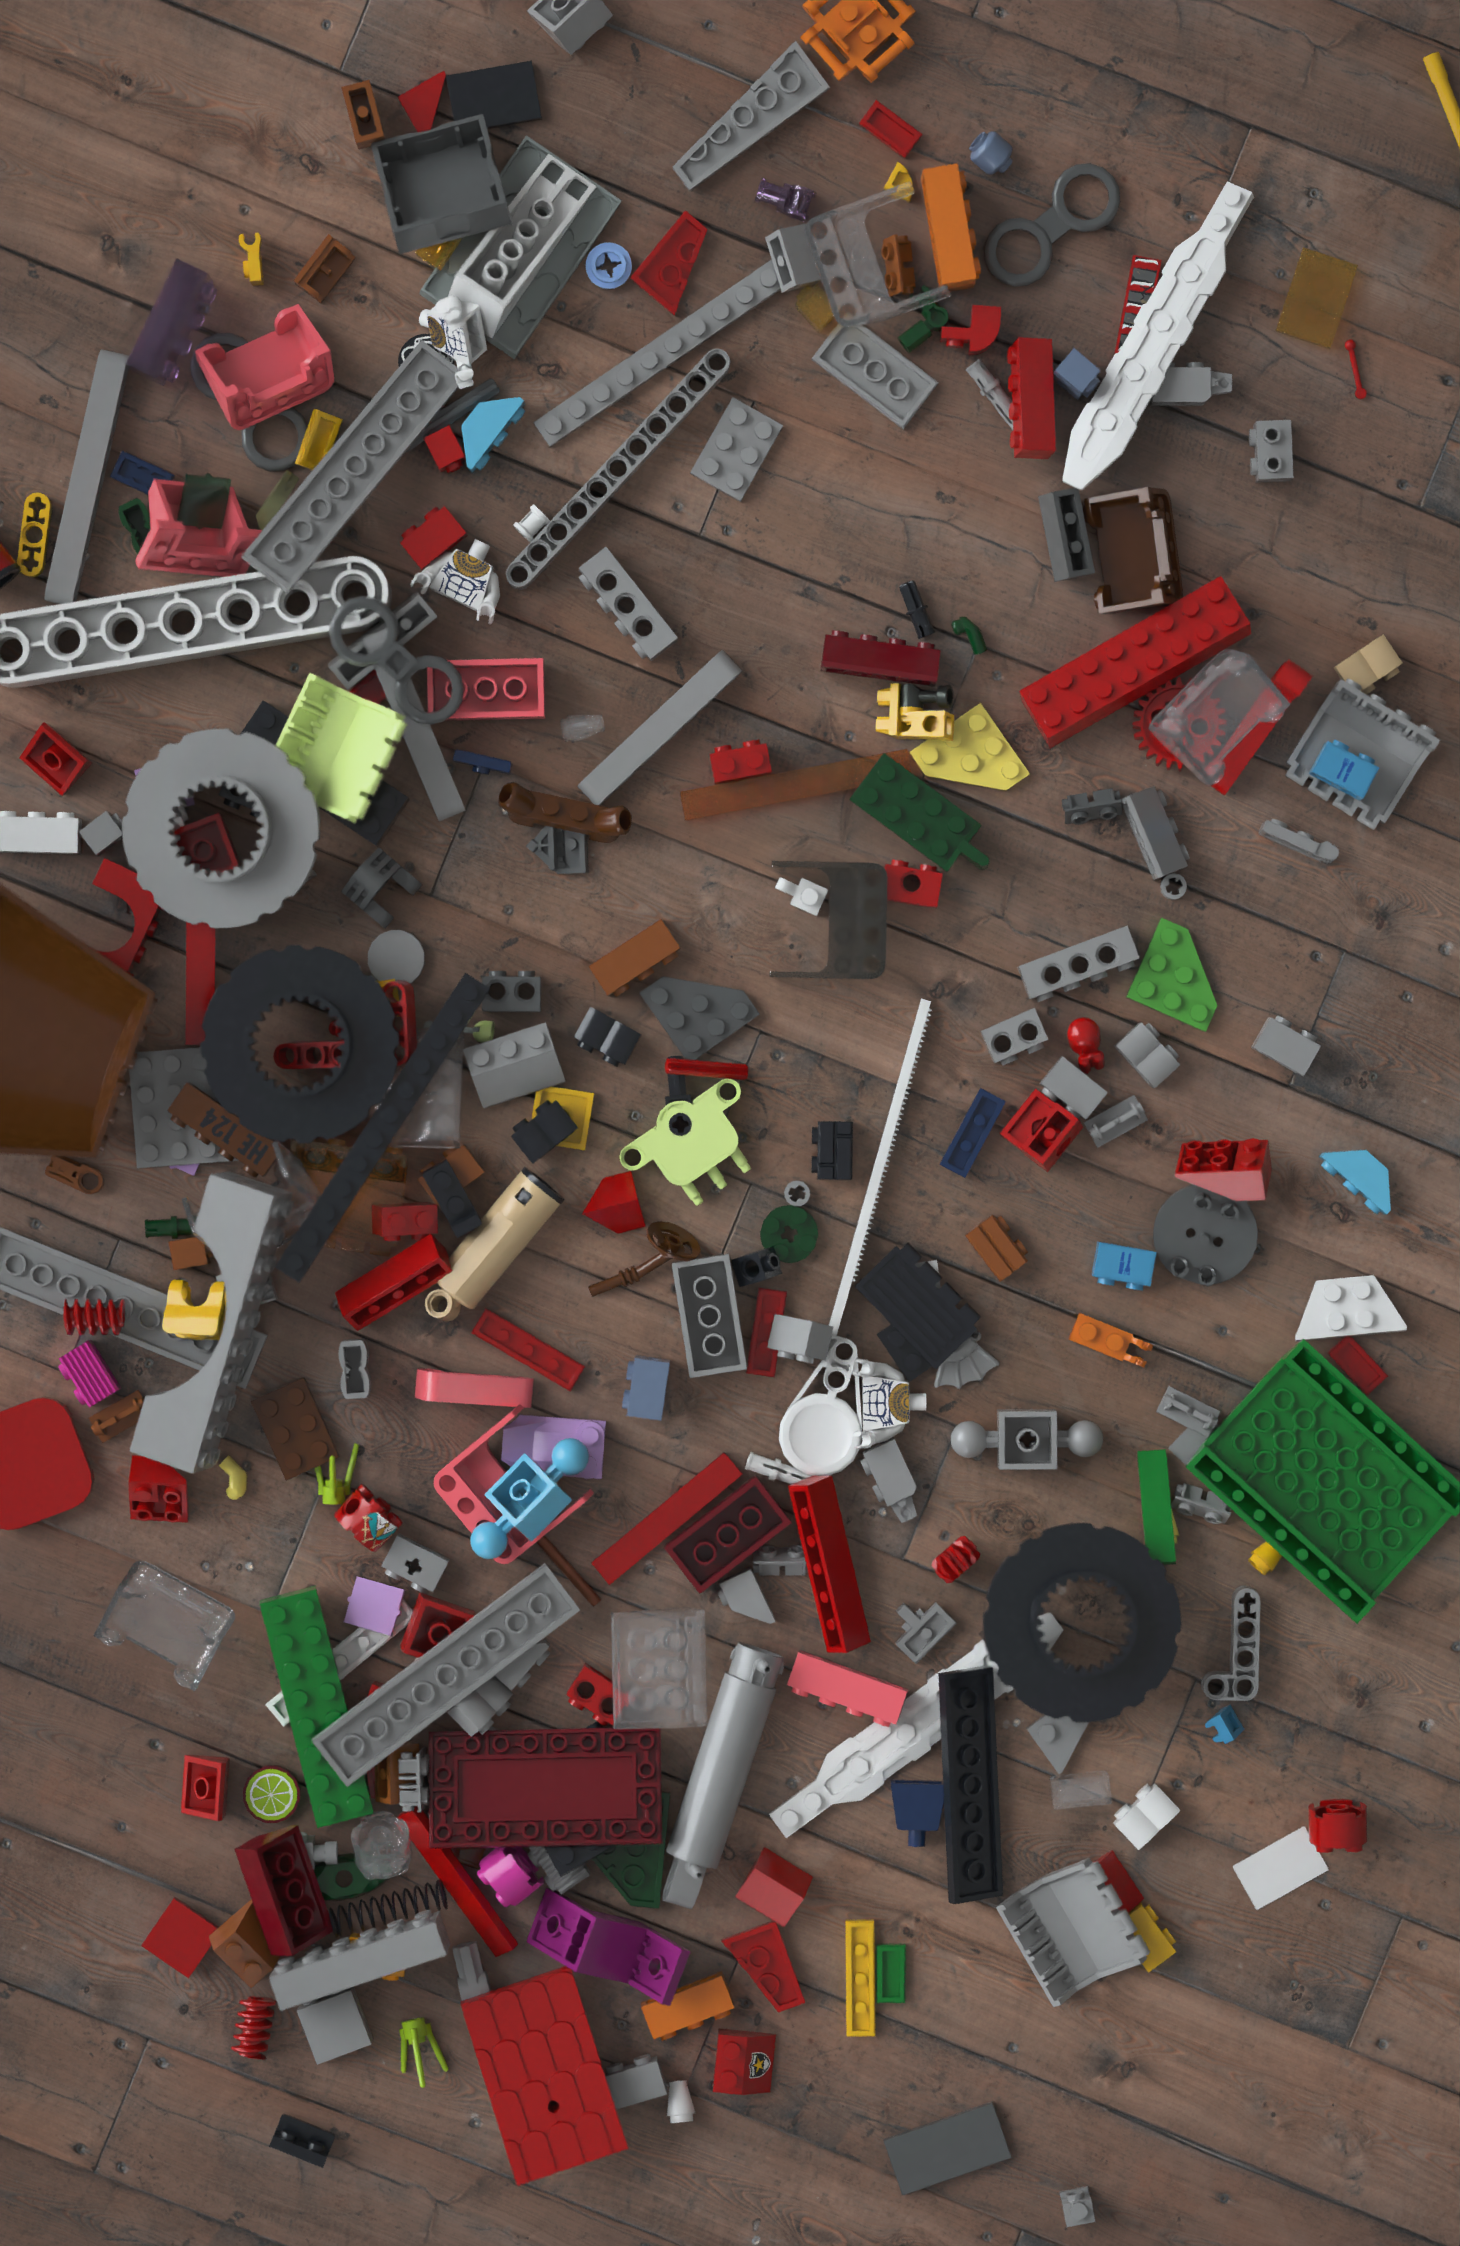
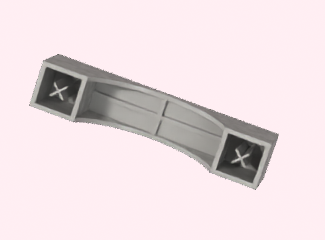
M230 1171L210 1174L194 1231L210 1247L222 1272L226 1290V1317L223 1332L208 1362L189 1381L173 1390L145 1396L130 1452L192 1474L212 1468L218 1462L221 1452L218 1449L219 1443L228 1430L229 1423L226 1421L228 1412L233 1409L237 1395L234 1394L237 1383L242 1380L245 1368L242 1366L245 1355L247 1356L252 1348L253 1340L250 1339L252 1330L258 1325L261 1312L258 1311L261 1300H264L268 1293L269 1284H267V1279L277 1262V1257L274 1256L277 1245L281 1244L285 1235L283 1224L285 1218L292 1211V1192Z

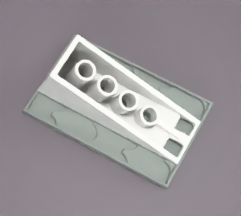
M527 135L499 174L512 225L455 239L419 293V295L431 301L434 305L439 300L453 295L457 296L459 301L479 305L485 340L504 351L514 360L622 202V200Z

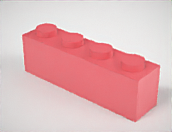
M802 1650L797 1654L787 1683L788 1686L793 1687L791 1692L804 1697H808L809 1693L820 1697V1703L835 1707L836 1703L847 1707L846 1712L862 1717L863 1713L874 1717L873 1721L886 1727H890L891 1723L897 1724L909 1692L907 1688Z

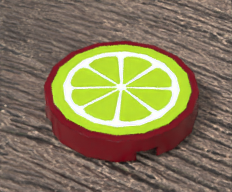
M266 1765L255 1770L248 1777L243 1788V1801L247 1811L255 1819L264 1823H279L288 1819L296 1811L301 1799V1788L297 1779L288 1769L279 1765Z

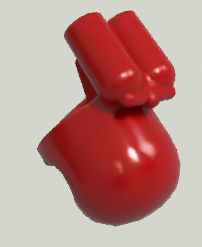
M1088 1017L1075 1019L1068 1027L1067 1038L1070 1048L1080 1055L1078 1058L1080 1071L1088 1074L1092 1067L1097 1070L1103 1069L1105 1066L1104 1053L1098 1050L1101 1043L1099 1026Z

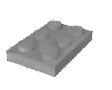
M732 397L690 474L741 502L782 430L783 425Z

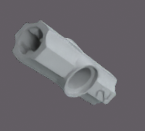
M477 1941L453 1946V1955L459 1977H457L462 2001L490 1992L488 1975L483 1970Z

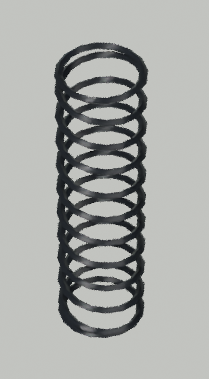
M441 1880L436 1881V1895L432 1886L428 1882L425 1884V1898L420 1887L415 1885L414 1900L409 1890L404 1888L403 1903L399 1894L393 1891L392 1905L387 1895L383 1893L381 1896V1908L373 1896L370 1898V1910L363 1899L359 1901V1913L356 1906L350 1902L348 1904V1915L344 1907L339 1905L336 1918L333 1909L330 1907L329 1917L335 1937L338 1938L339 1935L342 1937L340 1908L344 1913L350 1933L353 1934L351 1905L356 1913L361 1930L364 1931L362 1903L367 1910L373 1928H375L373 1900L379 1910L383 1925H386L384 1897L389 1905L394 1921L397 1920L394 1895L397 1896L404 1917L408 1920L405 1892H407L415 1914L419 1912L416 1889H418L425 1909L430 1910L427 1886L430 1888L438 1911H441L439 1891L443 1906L447 1910L448 1903Z

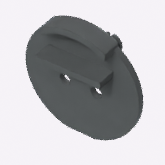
M1194 1184L1173 1193L1159 1209L1153 1228L1155 1250L1163 1265L1176 1277L1206 1286L1222 1283L1239 1274L1253 1257L1258 1239L1256 1219L1247 1203L1248 1201H1235ZM1193 1228L1196 1233L1193 1236H1188L1186 1230ZM1216 1237H1220L1223 1239V1243L1216 1245L1213 1240Z

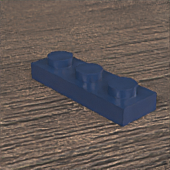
M980 1088L939 1165L966 1178L1006 1101Z

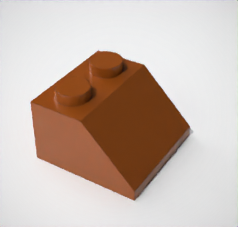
M252 1899L209 1935L213 1951L250 1988L271 1972L280 1956L271 1955Z

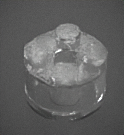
M377 1811L373 1814L365 1815L361 1819V1823L356 1828H353L351 1834L354 1859L358 1869L369 1880L389 1879L406 1873L412 1859L411 1840L406 1822L402 1818L400 1820L394 1817L393 1813L387 1811Z

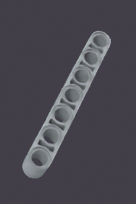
M387 628L362 638L368 653L375 652L382 646L386 639ZM374 664V669L392 711L405 716L397 705L394 693L396 680L380 665ZM410 678L406 690L408 700L413 707L425 712ZM405 716L403 722L407 723V726L402 735L438 821L440 822L466 811L429 724L417 723Z
M721 650L586 776L577 787L593 804L600 806L742 672L740 667L724 650Z

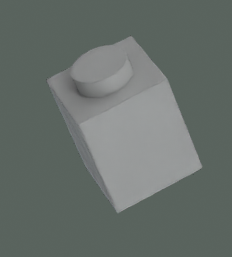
M105 811L81 829L79 833L93 852L100 856L123 839L122 819L117 813L111 815L110 812Z

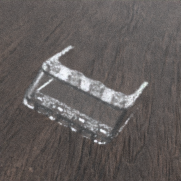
M910 181L817 215L806 224L805 235L834 318L841 326L852 327L882 322L951 296L948 286L943 285L894 303L887 290L865 227V219L869 211L914 194L915 191Z

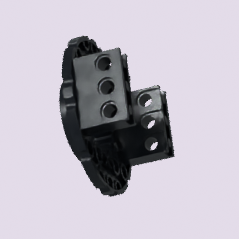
M288 945L283 951L279 952L269 949L244 961L231 972L229 982L220 984L210 1000L202 1023L205 1039L200 1044L201 1057L207 1062V1068L204 1072L216 1099L228 1113H234L239 1117L241 1125L258 1135L275 1141L286 1142L288 1139H295L298 1143H313L318 1137L328 1140L342 1135L351 1129H355L357 1125L369 1116L370 1108L382 1102L391 1086L398 1065L395 1049L400 1045L399 1032L394 1029L393 1021L396 1016L386 993L372 975L368 976L362 973L361 965L336 951L318 946L306 950L302 945ZM295 997H297L299 1002H305L308 998L309 1003L314 1005L320 1001L319 1008L322 1010L330 1008L328 1016L338 1018L335 1026L343 1028V1031L338 1036L345 1039V1043L339 1046L344 1055L337 1057V1061L341 1065L331 1069L334 1074L333 1077L325 1075V1084L315 1082L314 1089L310 1086H303L302 1091L297 1086H292L289 1090L287 1084H281L277 1087V1079L275 1078L267 1080L269 1072L259 1070L262 1066V1061H255L254 1057L259 1052L252 1049V1045L258 1043V1039L253 1037V1033L260 1032L257 1022H264L266 1020L263 1013H272L273 1004L279 1007L283 1006V999L288 1003H293Z
M1068 1523L1047 1528L1036 1539L1029 1537L1019 1544V1550L1016 1554L1008 1555L994 1574L985 1598L988 1601V1608L983 1612L982 1616L983 1631L978 1634L985 1643L990 1661L995 1662L998 1666V1677L1004 1685L1014 1688L1015 1696L1020 1701L1037 1712L1055 1719L1067 1716L1073 1722H1095L1121 1715L1122 1710L1127 1706L1136 1707L1145 1700L1147 1691L1151 1689L1156 1690L1171 1668L1178 1650L1175 1638L1181 1632V1611L1174 1584L1166 1580L1165 1567L1158 1559L1150 1557L1149 1549L1144 1544L1125 1532L1112 1527L1104 1526L1097 1529L1091 1523ZM1079 1576L1084 1581H1089L1092 1577L1093 1582L1101 1583L1103 1581L1104 1587H1113L1112 1593L1114 1595H1122L1118 1602L1122 1605H1127V1608L1122 1611L1123 1614L1129 1616V1620L1124 1622V1626L1129 1628V1632L1122 1633V1637L1126 1642L1125 1644L1117 1645L1119 1653H1110V1662L1102 1659L1100 1660L1099 1668L1092 1663L1089 1665L1088 1670L1083 1665H1078L1075 1670L1073 1664L1067 1663L1064 1666L1062 1659H1054L1055 1653L1050 1650L1046 1651L1049 1646L1048 1643L1040 1641L1044 1636V1632L1037 1629L1038 1626L1043 1624V1621L1038 1618V1614L1045 1613V1609L1041 1604L1042 1602H1050L1047 1594L1049 1592L1056 1594L1058 1592L1056 1585L1058 1584L1063 1587L1067 1586V1579L1074 1583L1078 1582Z

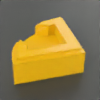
M897 162L884 189L910 202L913 192L912 179L907 169Z

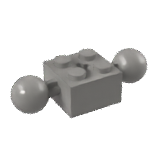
M997 1409V1431H985L977 1422L964 1421L953 1429L950 1440L954 1451L965 1458L976 1457L985 1448H997V1467L999 1470L1057 1469V1448H1069L1072 1453L1079 1457H1090L1101 1449L1103 1433L1097 1424L1088 1420L1074 1423L1069 1430H1057V1411L1055 1409ZM1024 1432H1029L1031 1436L1035 1437L1034 1441L1029 1442L1028 1447H1025L1024 1443L1019 1441L1020 1437L1024 1436Z

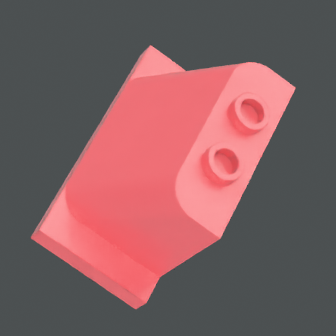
M154 479L148 491L151 530L135 560L138 569L220 577L246 574L250 564L242 559V555L262 530L248 529L234 488Z

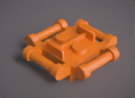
M807 0L802 5L816 24L810 27L800 38L806 45L810 44L835 72L833 75L838 81L844 79L854 69H858L872 83L878 78L877 74L904 49L909 50L915 44L912 38L901 29V26L916 13V10L911 5L907 6L903 0H887L899 13L894 20L877 0H841L825 16L822 15L819 9L829 0ZM821 32L847 59L846 63L843 64L818 37ZM894 36L897 41L871 65H868L865 61Z

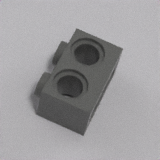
M489 971V977L482 976V984L490 988L495 983H501L506 990L504 997L499 1000L493 999L488 992L482 1001L483 1012H541V977H535V971H518V977H506V971ZM524 983H530L535 990L534 996L529 1000L521 999L518 994L519 987Z

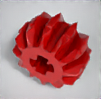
M961 1536L933 1560L932 1567L940 1579L942 1578L946 1583H952L979 1560L981 1553L972 1541L966 1536Z

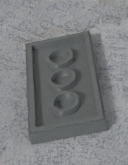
M992 2101L883 2139L902 2196L1012 2158Z

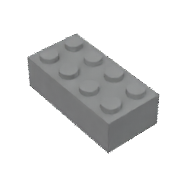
M729 1253L697 1258L690 1261L672 1262L689 1377L695 1378L747 1369Z

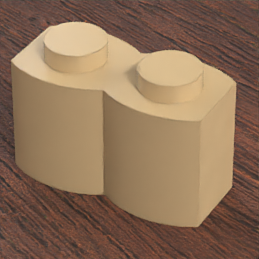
M1383 634L1333 668L1340 679L1346 681L1347 678L1353 680L1362 687L1360 691L1367 695L1376 688L1373 684L1382 677L1385 681L1389 680L1400 672L1397 667L1403 663Z

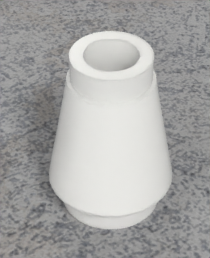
M687 2080L669 2082L667 2116H670V2123L693 2121L695 2109L687 2086Z

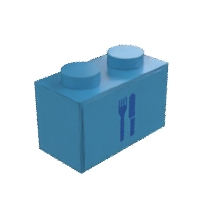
M1334 740L1333 743L1327 741L1324 743L1309 775L1359 801L1364 799L1379 770V767L1374 765L1375 760L1362 753L1358 756L1348 751L1350 747L1338 740Z
M1097 1241L1091 1276L1098 1277L1097 1283L1114 1286L1115 1280L1126 1282V1288L1143 1291L1144 1285L1151 1287L1157 1252Z

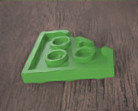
M1160 918L1126 997L1206 1032L1218 1005L1189 930L1164 918Z

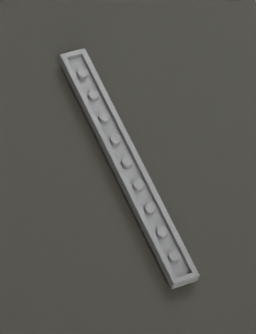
M772 259L534 421V425L549 447L558 443L780 291L781 288Z

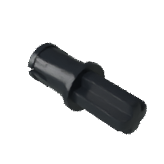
M913 580L901 584L899 589L908 609L906 615L911 617L917 638L920 639L936 633L926 611L928 605H924L916 582Z

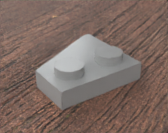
M1043 1715L1026 1729L1057 1773L1061 1774L1089 1722H1073L1067 1716L1055 1719Z

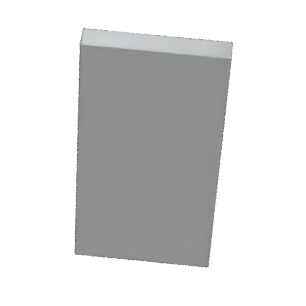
M848 313L843 316L811 359L903 430L939 383Z

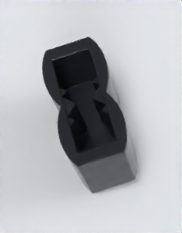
M590 1007L574 1037L579 1040L577 1046L590 1053L593 1052L594 1048L604 1053L603 1060L618 1067L619 1063L626 1065L642 1034Z
M547 1100L535 1110L538 1114L531 1121L524 1118L512 1128L515 1132L511 1136L532 1164L578 1129L557 1101L551 1104Z

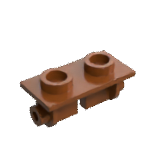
M894 234L883 239L881 248L882 258L885 260L886 266L885 286L888 289L889 297L900 293L902 295L914 294L913 289L916 288L914 267L904 268L903 264L913 262L911 241H908L907 235L898 236V234Z
M139 1389L88 1418L92 1424L91 1429L93 1433L100 1438L102 1443L138 1423L144 1403V1398Z

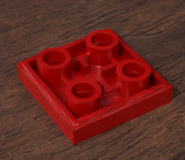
M174 1897L141 1946L189 1979L211 1947L209 1935L219 1927Z

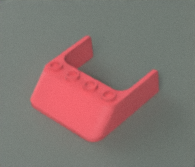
M521 1404L463 1450L434 1477V1488L471 1533L481 1523H495L503 1515L484 1495L507 1472L491 1453L488 1442L494 1433L524 1409ZM589 1489L558 1514L532 1542L517 1528L513 1527L507 1533L508 1543L505 1551L493 1560L500 1564H508L514 1561L583 1505L594 1494L592 1489Z

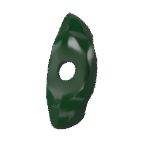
M347 1853L338 1855V1864L326 1865L325 1862L319 1863L315 1866L314 1872L324 1901H343L363 1896L383 1885L391 1878L393 1867L389 1860L379 1855ZM341 1870H347L352 1874V1883L347 1887L340 1886L336 1881V1875Z

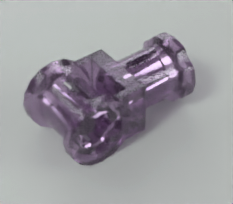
M762 177L754 202L760 203L762 201L777 206L776 211L800 221H808L809 216L807 212L811 199L816 197V192L803 186L784 183L783 187L767 182V179ZM802 198L800 207L797 208L799 200Z

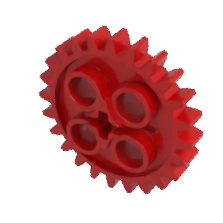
M1178 677L1176 685H1172L1168 681L1165 683V688L1162 689L1161 686L1156 688L1155 694L1151 692L1145 694L1148 699L1147 702L1144 700L1138 701V705L1143 711H1134V716L1140 719V721H1135L1132 725L1134 729L1141 730L1134 734V739L1143 740L1138 746L1139 750L1149 749L1146 754L1147 760L1156 756L1155 764L1157 767L1165 761L1168 771L1173 764H1177L1178 771L1181 772L1183 764H1188L1189 768L1193 770L1194 761L1196 760L1202 766L1205 765L1204 755L1212 759L1214 758L1211 748H1221V743L1217 738H1225L1226 733L1219 728L1226 727L1227 721L1219 719L1225 715V709H1216L1220 705L1221 700L1220 698L1211 700L1213 696L1212 689L1204 693V683L1201 682L1195 688L1193 687L1192 678L1188 680L1186 685H1182V680ZM1182 699H1187L1192 702L1193 706L1187 711H1182L1177 707V703ZM1166 703L1171 704L1174 713L1181 723L1185 721V731L1194 742L1193 746L1188 744L1180 727H1175L1174 717L1166 708ZM1156 714H1163L1168 720L1164 725L1160 726L1155 725L1152 722V718ZM1202 723L1208 730L1203 735H1196L1191 729L1195 724ZM1172 738H1178L1183 743L1177 750L1168 748L1166 744Z

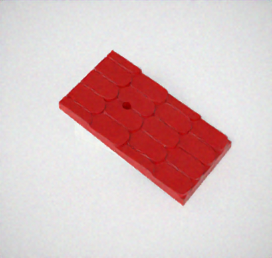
M564 1966L460 2001L517 2186L628 2149L576 1980L570 1968Z

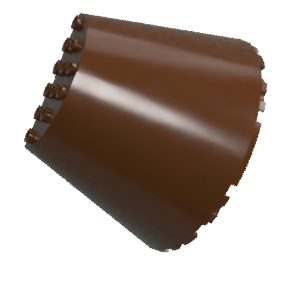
M0 884V1154L96 1158L98 1152H103L108 1140V1135H105L108 1124H113L116 1119L118 1108L115 1107L118 1096L123 1097L126 1091L128 1081L124 1080L127 1068L132 1070L135 1066L138 1053H135L138 1041L143 1042L148 1026L144 1025L148 1014L152 1015L156 1008L157 998L154 997L155 992L2 884Z

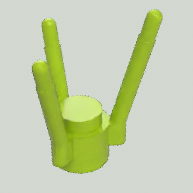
M357 1443L353 1445L344 1484L342 1479H336L335 1456L332 1455L329 1458V1479H326L325 1483L321 1465L315 1468L318 1481V1495H322L323 1504H343L345 1502V1495H350V1484L359 1449Z
M424 2017L401 2022L402 2029H399L401 2037V2072L405 2073L407 2070L408 2040L409 2045H413L420 2087L424 2088L426 2084L419 2043L426 2041V2035L443 2070L446 2072L449 2068L432 2033L431 2023L425 2024Z

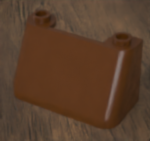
M1145 487L1085 498V506L1083 507L1084 519L1092 528L1097 529L1104 585L1099 586L1094 594V603L1096 608L1099 609V614L1169 606L1183 598L1172 504L1167 490Z

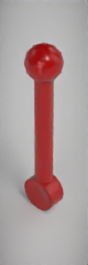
M1349 339L1345 342V348L1349 351L1356 383L1355 397L1363 399L1366 397L1367 392L1362 388L1354 351L1356 343L1354 340Z

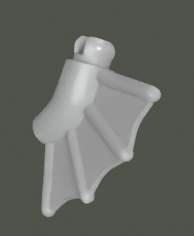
M976 1330L938 1367L934 1382L935 1388L943 1385H952L957 1387V1389H961L969 1381H982L990 1369L999 1366V1361L978 1345L977 1342L981 1339V1333Z

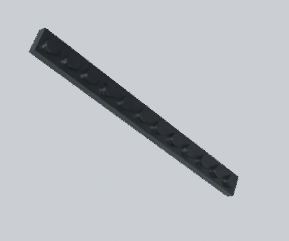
M467 973L463 975L275 1265V1268L299 1283L302 1281L488 994L489 987Z

